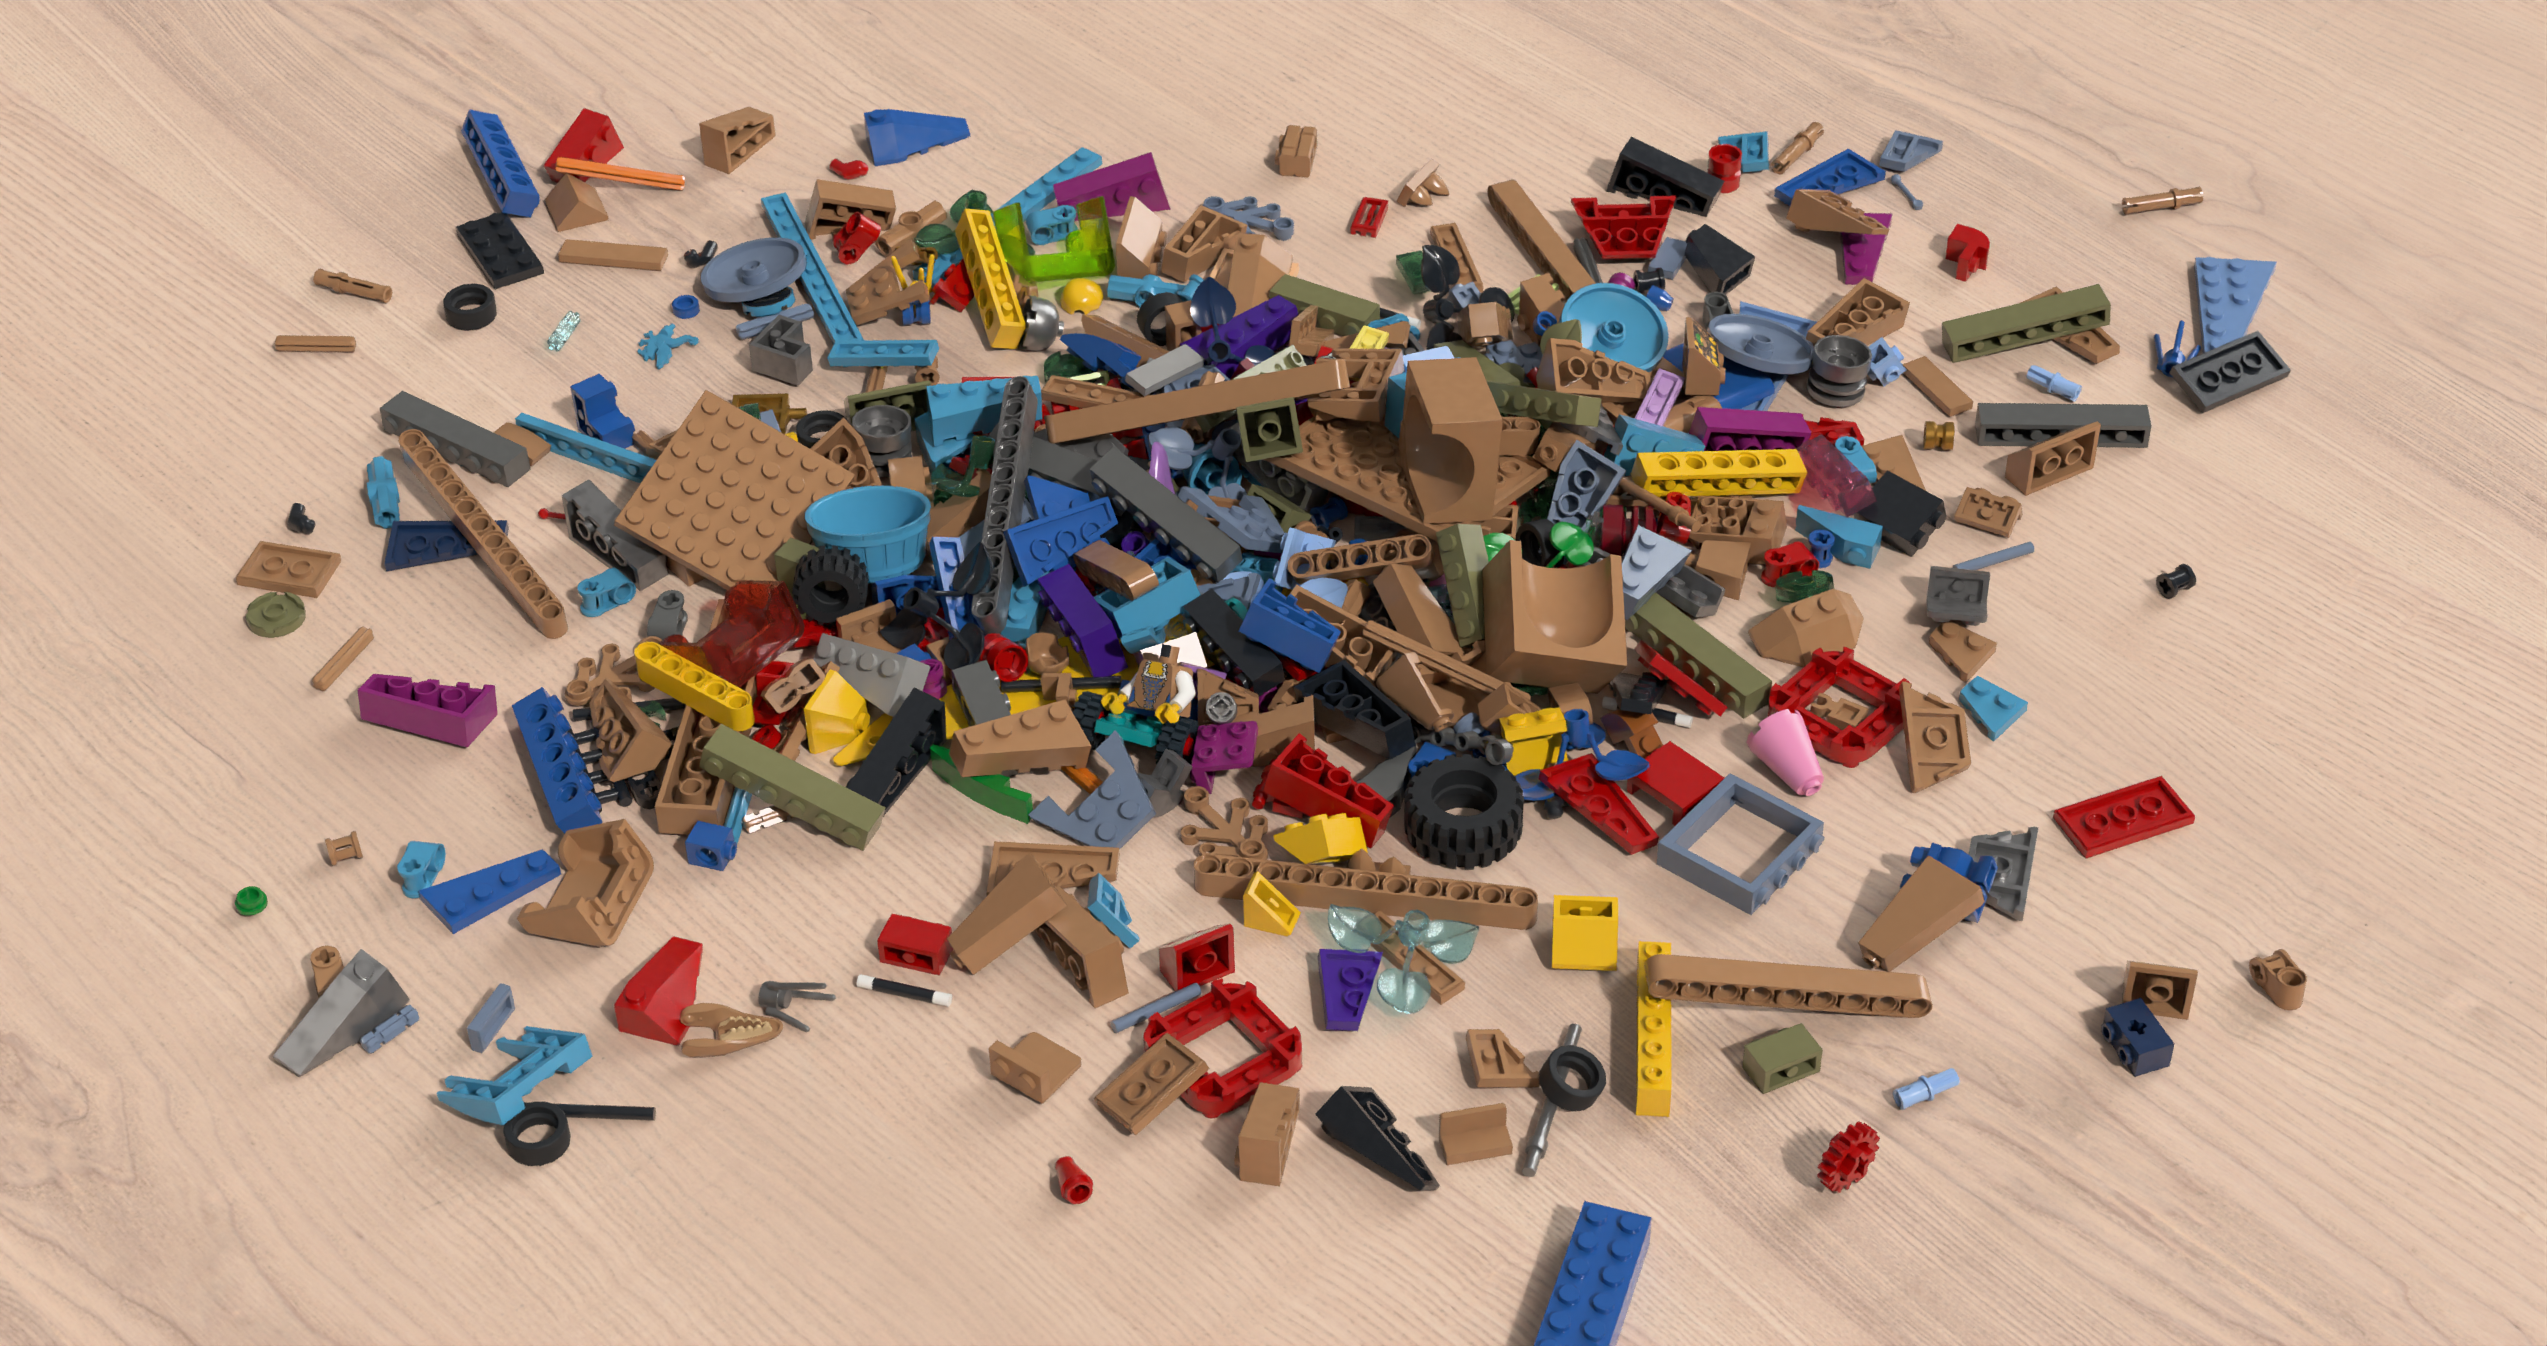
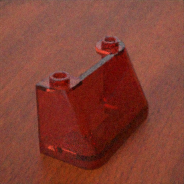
M738 581L726 592L724 604L730 617L696 643H689L682 635L672 634L661 641L659 645L740 688L803 636L805 626L803 618L784 581Z

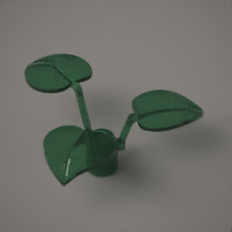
M973 189L960 197L950 209V217L956 223H959L964 209L988 210L990 214L993 213L992 208L987 204V195L982 191ZM942 224L927 225L914 238L918 246L933 247L937 250L938 254L952 253L960 248L955 230L952 231L949 227ZM1001 234L998 237L1006 263L1010 259L1015 258L1025 261L1032 258L1036 253L1027 242L1015 235Z
M973 436L970 461L965 474L962 475L951 471L941 463L931 474V487L960 497L977 496L980 493V488L969 484L975 468L988 469L989 464L993 463L995 439L986 436ZM1025 490V498L1030 503L1027 491Z

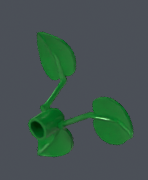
M1559 522L1551 528L1549 532L1550 542L1560 552L1546 568H1552L1564 555L1575 566L1583 565L1590 560L1594 550L1593 541L1582 528L1569 522ZM1504 533L1484 535L1488 561L1490 562L1509 540L1514 539Z

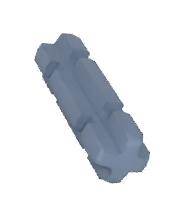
M406 1005L398 1011V1016L394 1014L373 1029L374 1033L369 1031L360 1038L362 1048L369 1054L374 1053L382 1047L381 1043L385 1045L405 1031L406 1025L411 1027L418 1022L420 1018L417 1010L411 1005Z

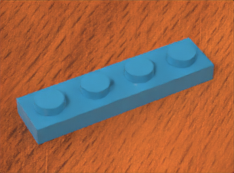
M937 340L836 341L827 358L830 366L923 367L932 365L939 346Z

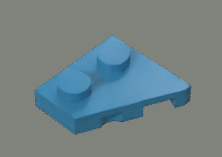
M1767 131L1718 137L1719 145L1730 144L1741 150L1742 162L1740 170L1742 172L1769 170Z
M1978 675L1960 691L1959 696L1960 702L1966 709L1971 711L1974 720L1978 724L1983 723L1988 729L1987 736L1992 741H1995L2027 711L2028 706L2027 701Z
M1098 873L1089 883L1087 908L1098 922L1102 921L1131 949L1140 939L1136 933L1127 927L1132 922V919L1125 908L1122 895Z

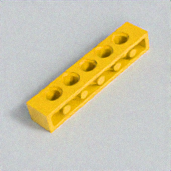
M964 209L955 229V234L991 348L1016 349L1026 329V324L990 211Z
M1797 449L1637 453L1631 471L1634 483L1657 497H1666L1668 493L1674 491L1686 496L1800 493L1807 475V470Z
M1639 941L1636 1010V1115L1669 1117L1672 1092L1671 999H1659L1650 995L1645 973V962L1648 958L1657 954L1671 955V943Z

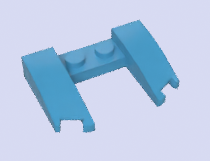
M530 1026L524 1027L525 1034L521 1037L522 1041L509 1040L505 1037L495 1041L499 1050L521 1059V1062L495 1081L449 1075L445 1079V1084L452 1091H438L437 1097L439 1101L463 1114L485 1122L504 1125L525 1109L522 1096L531 1093L534 1086L542 1080L553 1076L555 1070L572 1073L593 1057L586 1035Z

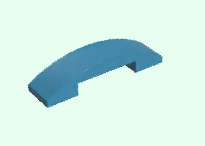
M1151 625L1126 633L1120 639L1125 649L1129 653L1134 654L1140 650L1164 643L1166 630L1165 626L1153 628Z

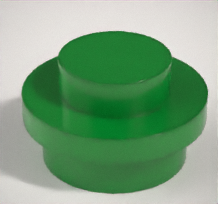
M255 886L241 889L235 900L236 910L240 914L247 916L262 912L268 904L266 894Z

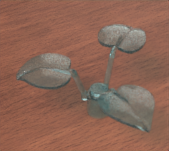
M1333 904L1328 909V926L1332 937L1338 945L1350 952L1365 953L1369 950L1371 943L1378 945L1399 931L1398 935L1401 943L1408 947L1403 971L1397 968H1389L1383 971L1377 981V990L1381 998L1388 1005L1405 1014L1419 1012L1426 1005L1431 993L1429 980L1423 973L1409 972L1415 946L1423 942V946L1425 948L1431 947V953L1441 962L1457 964L1468 958L1479 931V926L1454 920L1430 921L1424 912L1410 910L1406 913L1403 922L1397 920L1392 928L1380 936L1382 926L1379 919L1373 913L1361 908L1340 907Z

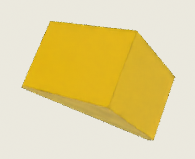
M1258 871L1253 873L1243 894L1244 927L1286 937L1291 935L1301 912Z

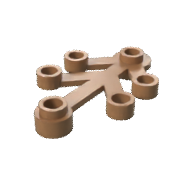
M655 636L646 637L640 642V644L655 642L663 646L662 639ZM610 643L602 647V663L599 676L589 681L590 677L597 671L595 660L586 657L578 661L579 672L577 679L568 683L565 690V699L569 704L575 706L588 704L605 678L611 680L615 685H638L639 690L643 692H650L655 687L642 681L638 674H626L636 668L635 655L614 667V663L620 659L621 655L619 646ZM625 686L618 687L632 701L631 690Z
M1193 786L1185 791L1184 803L1186 809L1192 814H1201L1215 829L1185 825L1181 829V841L1183 844L1195 845L1199 840L1230 842L1234 847L1217 846L1215 843L1205 842L1199 847V856L1216 854L1268 859V850L1262 842L1263 835L1268 832V819L1265 816L1255 815L1250 818L1249 828L1251 834L1249 839H1245L1241 835L1244 818L1250 813L1249 801L1247 799L1236 798L1231 802L1232 816L1229 824L1209 805V792L1207 789Z

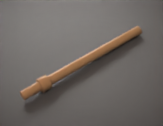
M1623 477L1618 485L1622 490L1668 516V519L1674 524L1685 526L1694 532L1701 528V522L1691 517L1687 510L1667 503Z

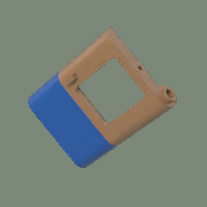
M1684 343L1665 351L1657 367L1649 372L1650 378L1656 375L1659 368L1683 377L1682 357ZM1724 356L1725 384H1720L1719 395H1690L1693 398L1672 407L1663 427L1689 433L1697 407L1741 409L1774 394L1773 382L1761 370L1744 366ZM1612 402L1601 403L1613 426L1619 414L1629 417Z

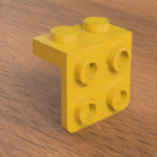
M1560 707L1545 708L1536 712L1519 713L1499 718L1502 738L1514 747L1512 758L1506 763L1507 769L1514 776L1531 769L1543 770L1547 768L1548 764L1557 762L1562 743L1561 735L1567 731L1566 720ZM1565 751L1563 761L1568 760L1567 751Z

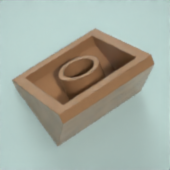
M565 173L545 199V204L558 232L609 220L596 189L568 173Z

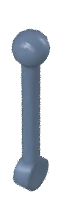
M1894 174L1891 177V182L1897 184L1911 200L1913 209L1921 210L1923 208V201L1917 200L1901 182V177L1898 174Z

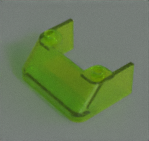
M1099 196L1076 205L1080 230L1072 231L1066 236L1065 253L1029 256L1020 203H1014L993 211L995 229L1005 261L1027 282L1033 284L1067 281L1075 278H1100L1111 274L1115 268V260L1104 196Z

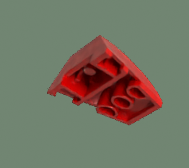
M1650 196L1649 204L1598 205L1597 197L1571 198V203L1602 259L1655 258L1676 196Z

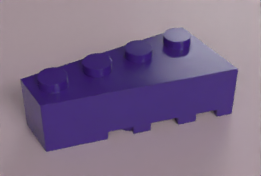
M1277 295L1233 317L1228 323L1217 325L1220 340L1229 344L1232 354L1245 359L1246 352L1251 346L1262 345L1275 351L1290 340L1292 320L1299 315L1297 307L1280 295ZM1213 328L1181 343L1180 346L1188 345L1206 360L1209 357V347L1215 341ZM1228 358L1225 362L1217 363L1212 361L1208 365L1213 364L1231 379L1239 362Z
M1070 564L1037 579L1041 588L1037 594L1044 608L1048 607L1052 619L1055 623H1059L1064 636L1069 638L1074 650L1079 654L1092 677L1112 676L1128 668L1111 620Z

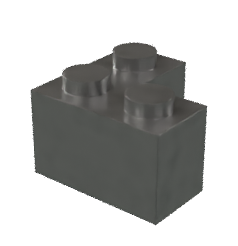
M778 315L749 344L753 371L795 385H799L813 371L810 344L804 343L803 327L800 321Z

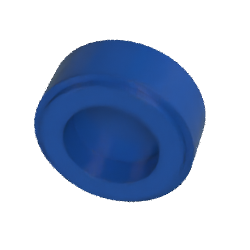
M691 295L677 297L672 302L673 314L680 319L695 317L700 311L698 299Z

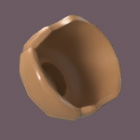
M1040 632L1032 634L1026 639L1025 651L1028 655V667L1033 672L1039 675L1043 673H1061L1069 665L1068 646L1061 647L1057 635Z

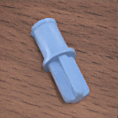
M2032 365L2026 375L2027 379L2048 388L2049 393H2057L2073 402L2077 400L2082 390L2081 385L2061 377L2060 373L2053 374L2036 365Z
M1953 1068L1929 1078L1922 1075L1918 1078V1081L1893 1090V1098L1896 1105L1900 1106L1901 1110H1904L1916 1103L1934 1100L1935 1094L1959 1085L1960 1080Z

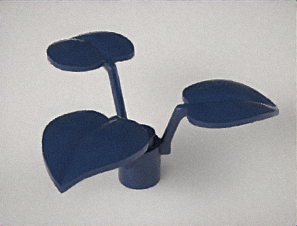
M1207 277L1197 287L1190 305V312L1194 322L1200 327H1207L1212 324L1215 341L1209 347V357L1204 361V365H1208L1212 361L1222 363L1228 358L1240 363L1244 359L1232 354L1229 344L1220 340L1217 323L1226 324L1233 318L1236 312L1235 299L1228 289L1212 277ZM1255 345L1247 350L1245 359L1249 358L1256 366L1276 353L1266 346Z

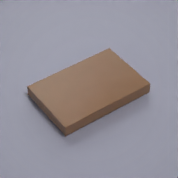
M260 541L236 576V581L239 586L282 593L290 592L295 595L318 598L341 563V557L339 553Z
M1166 1033L1101 1091L1094 1100L1100 1108L1136 1136L1207 1072L1209 1067L1199 1056Z

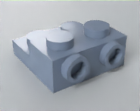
M1512 340L1486 346V354H1484V356L1497 365L1516 363L1522 366L1525 370L1524 382L1528 383L1532 382L1526 376L1527 373L1534 367L1539 369L1543 356L1541 348L1536 342L1516 347Z

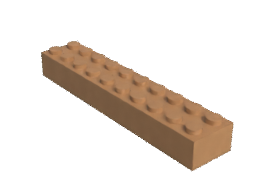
M719 599L698 665L748 692L752 698V705L758 696L756 675L764 660H772L781 629L777 602ZM687 705L655 804L659 833L689 835L697 821L724 826L735 788L733 784L718 776L711 775L699 767L704 746L721 724ZM752 727L748 730L737 732L749 738Z

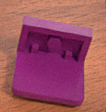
M1241 721L1199 726L1196 743L1194 744L1193 767L1190 771L1192 783L1207 789L1209 794H1212L1216 771L1252 766L1259 730L1257 722Z

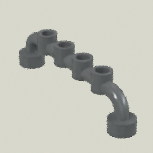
M1421 724L1412 725L1416 743L1426 741L1439 747L1452 745L1459 751L1478 749L1482 754L1486 755L1487 760L1493 765L1508 763L1512 758L1513 745L1498 734L1481 738L1475 731L1455 734L1454 730L1450 727L1436 732L1435 730H1428Z

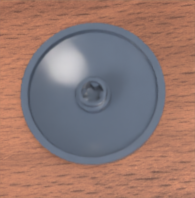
M776 237L756 239L733 246L715 256L702 270L701 282L705 293L712 299L722 302L755 300L776 293L796 281L804 272L807 259L803 247L794 240Z
M1724 314L1713 318L1709 323L1707 332L1716 340L1718 352L1739 364L1778 374L1802 373L1812 367L1814 345L1806 340L1804 335L1784 324L1746 314Z

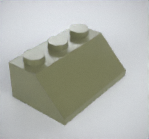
M930 380L847 396L844 400L846 419L852 426L854 415L865 407L890 405L906 411L911 417V432L916 431L915 419L928 412L926 386H931Z

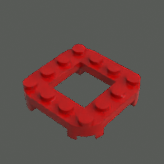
M1843 647V652H1823L1822 648H1818L1812 652L1811 662L1785 684L1780 686L1775 683L1772 686L1769 697L1768 717L1782 710L1789 709L1791 714L1797 710L1804 720L1814 750L1834 761L1841 762L1847 768H1855L1859 765V762L1871 758L1904 729L1899 686L1902 682H1910L1903 678L1898 683H1895L1855 661L1854 650ZM1833 684L1842 687L1877 707L1858 726L1848 725L1844 730L1805 708L1818 698L1819 693H1824Z
M1223 978L1211 982V992L1165 1017L1156 1012L1148 1019L1149 1024L1143 1036L1144 1053L1166 1033L1185 1045L1230 1019L1263 1052L1261 1055L1221 1077L1215 1071L1210 1074L1205 1072L1180 1095L1192 1108L1202 1112L1206 1118H1217L1222 1113L1230 1112L1250 1101L1251 1095L1256 1094L1260 1082L1278 1085L1291 1078L1302 1068L1300 1031L1296 1026L1289 1029L1257 997V987L1249 981H1246L1245 985L1237 983L1223 984Z

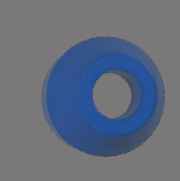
M1654 285L1649 289L1646 296L1659 311H1669L1674 300L1665 290Z

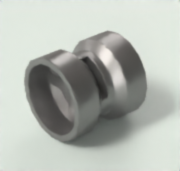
M1215 693L1210 696L1206 703V712L1215 724L1231 723L1236 718L1238 712L1237 704L1228 693Z

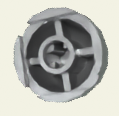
M1030 295V299L1026 300L1022 313L1026 329L1018 346L1024 350L1040 351L1049 348L1054 343L1056 337L1062 336L1064 321H1059V311L1052 302Z

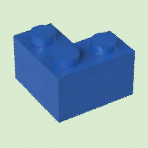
M599 373L570 386L577 428L582 434L624 449L634 445V439L632 438L633 432H635L634 423L629 417H625L616 405L615 397L617 396V390L611 381L608 382Z

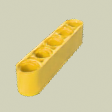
M644 642L635 648L634 655L637 673L642 681L735 731H745L754 725L752 698L748 692L655 642Z

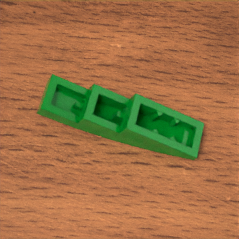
M934 744L931 746L932 770L950 786L973 801L999 814L1026 824L1030 822L1032 818L1029 814L1033 811L1032 794L1011 788L1010 777L1000 774L961 777L949 754L950 749Z

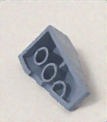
M1576 440L1561 463L1547 519L1554 524L1559 522L1572 523L1587 533L1603 510V504H1607L1622 481L1626 470L1584 443ZM1564 555V562H1563V564L1566 565V563L1568 562V560H1567V558H1566L1565 555Z

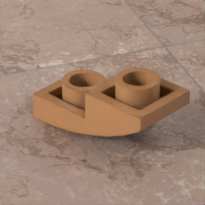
M506 422L493 432L526 447L531 467L547 455L551 449V445L544 439L512 423Z

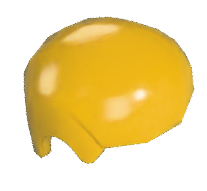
M1086 278L1072 279L1066 284L1061 294V308L1071 315L1076 310H1082L1087 315L1090 311L1100 307L1103 302V293L1100 286L1094 281Z

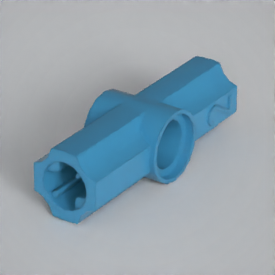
M1111 275L1107 296L1109 299L1135 302L1141 307L1151 296L1165 292L1176 294L1178 291H1182L1186 285L1163 282L1156 275H1146L1142 279Z
M383 456L374 457L371 463L367 464L369 479L367 489L370 504L373 507L375 524L382 526L384 529L392 528L393 521L400 520L398 506L400 498L392 462Z

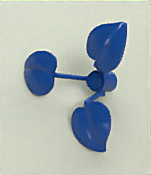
M1572 709L1564 714L1567 731L1561 735L1562 743L1556 765L1563 763L1566 749H1581L1583 747L1593 749L1597 760L1600 761L1595 766L1596 773L1607 780H1626L1641 774L1650 767L1647 760L1629 751L1613 750L1606 756L1602 755L1598 745L1606 738L1605 730L1594 722L1593 725H1589V714L1583 709ZM1541 769L1527 770L1515 776L1516 781L1522 787L1525 800H1545L1556 795L1554 791L1538 779Z

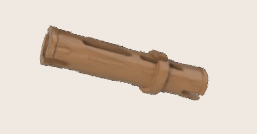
M1812 122L1805 131L1799 132L1795 136L1794 141L1771 162V166H1774L1772 170L1777 174H1783L1806 150L1809 151L1814 146V142L1824 134V130H1821L1823 126L1818 122Z
M2198 186L2184 190L2173 188L2165 193L2123 198L2122 205L2133 206L2122 207L2125 215H2128L2130 213L2168 207L2179 209L2181 205L2202 203L2203 196H2192L2203 194L2201 187Z
M317 269L314 274L313 281L315 285L332 288L336 293L342 294L347 292L388 303L392 297V288L390 286L349 277L344 272L337 274Z

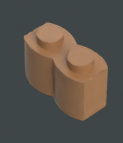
M803 659L793 664L786 672L785 677L770 682L763 689L760 696L773 713H782L794 707L802 694H807L817 689L824 681L826 675L814 659Z

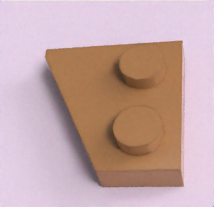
M1197 669L1198 726L1215 724L1206 712V703L1211 695L1218 692L1228 693L1233 697L1238 710L1236 716L1259 711L1258 694L1204 669Z

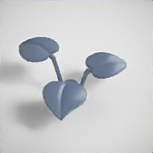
M1238 419L1229 420L1217 425L1212 432V440L1198 450H1193V439L1183 429L1165 427L1156 432L1149 433L1148 443L1150 449L1152 450V445L1155 441L1161 443L1166 450L1169 468L1188 469L1192 464V456H1198L1208 449H1212V454L1216 459L1225 460L1220 479L1221 487L1211 488L1207 495L1241 500L1243 495H1247L1245 489L1237 483H1231L1226 486V477L1230 463L1233 460L1232 456L1241 444L1239 433L1230 429L1231 426L1238 423Z

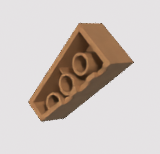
M1863 278L1808 330L1806 340L1812 342L1815 346L1816 342L1825 336L1843 335L1858 339L1868 346L1881 337L1883 338L1904 326L1910 302Z
M1296 584L1290 593L1298 599L1296 605L1308 614L1313 610L1341 631L1325 667L1329 668L1345 660L1377 688L1376 680L1390 668L1391 663L1396 660L1398 652L1364 637L1362 633L1367 623L1366 621Z
M1059 885L1056 886L1067 906L1034 930L1050 952L1055 951L1059 963L1064 970L1071 968L1076 977L1075 984L1081 991L1088 989L1090 994L1089 1002L1094 1008L1129 994L1121 955L1124 953V947L1120 938L1117 935L1113 936L1107 930L1102 921L1098 922L1092 916L1089 909L1083 908L1072 894H1068Z

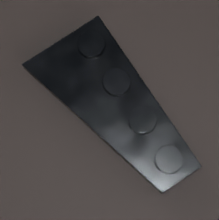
M1621 672L1609 683V688L1613 691V696L1616 697L1620 710L1651 715L1666 692L1667 680H1661L1651 672H1643L1642 676Z

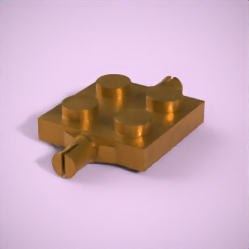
M789 393L733 395L732 405L750 415L773 409L780 431L783 434H786L787 424L790 422V419H801L807 415L806 407L790 408Z

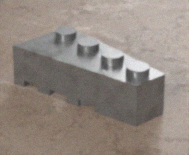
M589 479L561 495L569 539L608 568H617L635 584L639 591L646 589L668 575L667 556L614 526L615 519L621 510Z

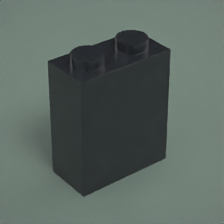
M1888 470L1853 509L1854 519L1882 525L1881 541L1910 557L1918 549H1922L1926 545L1929 536L1935 529H1939L1946 520L1945 506L1942 499Z

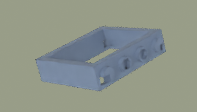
M1730 773L1658 842L1657 865L1752 915L1762 904L1766 905L1771 895L1778 888L1781 889L1785 886L1789 877L1796 870L1802 869L1807 858L1813 852H1819V846L1825 840L1823 836L1824 822ZM1734 804L1797 836L1751 884L1688 850Z

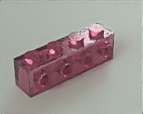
M1822 434L1812 440L1803 442L1800 447L1796 448L1807 470L1806 480L1812 489L1816 487L1823 500L1828 499L1834 511L1840 510L1848 518L1877 501L1868 478Z

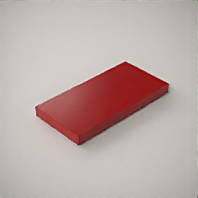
M2159 776L2054 810L2053 819L2086 859L2194 824L2195 815L2163 776Z

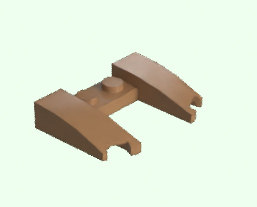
M1334 348L1332 349V356L1335 359L1318 358L1316 364L1345 359L1348 377L1360 378V381L1356 388H1346L1305 396L1303 398H1307L1308 407L1337 417L1358 421L1380 422L1386 410L1385 397L1387 395L1388 377L1401 374L1404 371L1402 349Z

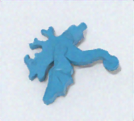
M671 323L669 326L665 325L657 335H653L651 330L649 333H645L644 337L650 339H641V342L638 343L639 346H647L644 347V350L638 349L637 352L639 355H642L645 361H648V359L653 361L656 353V366L660 370L665 364L669 363V359L673 356L671 348L678 347L685 342H689L690 345H696L699 339L691 335L671 338L675 325Z

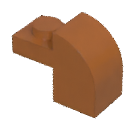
M1618 708L1600 717L1613 745L1624 740L1630 752L1644 759L1653 750L1663 746L1653 726L1658 723L1653 713L1650 715L1620 710Z

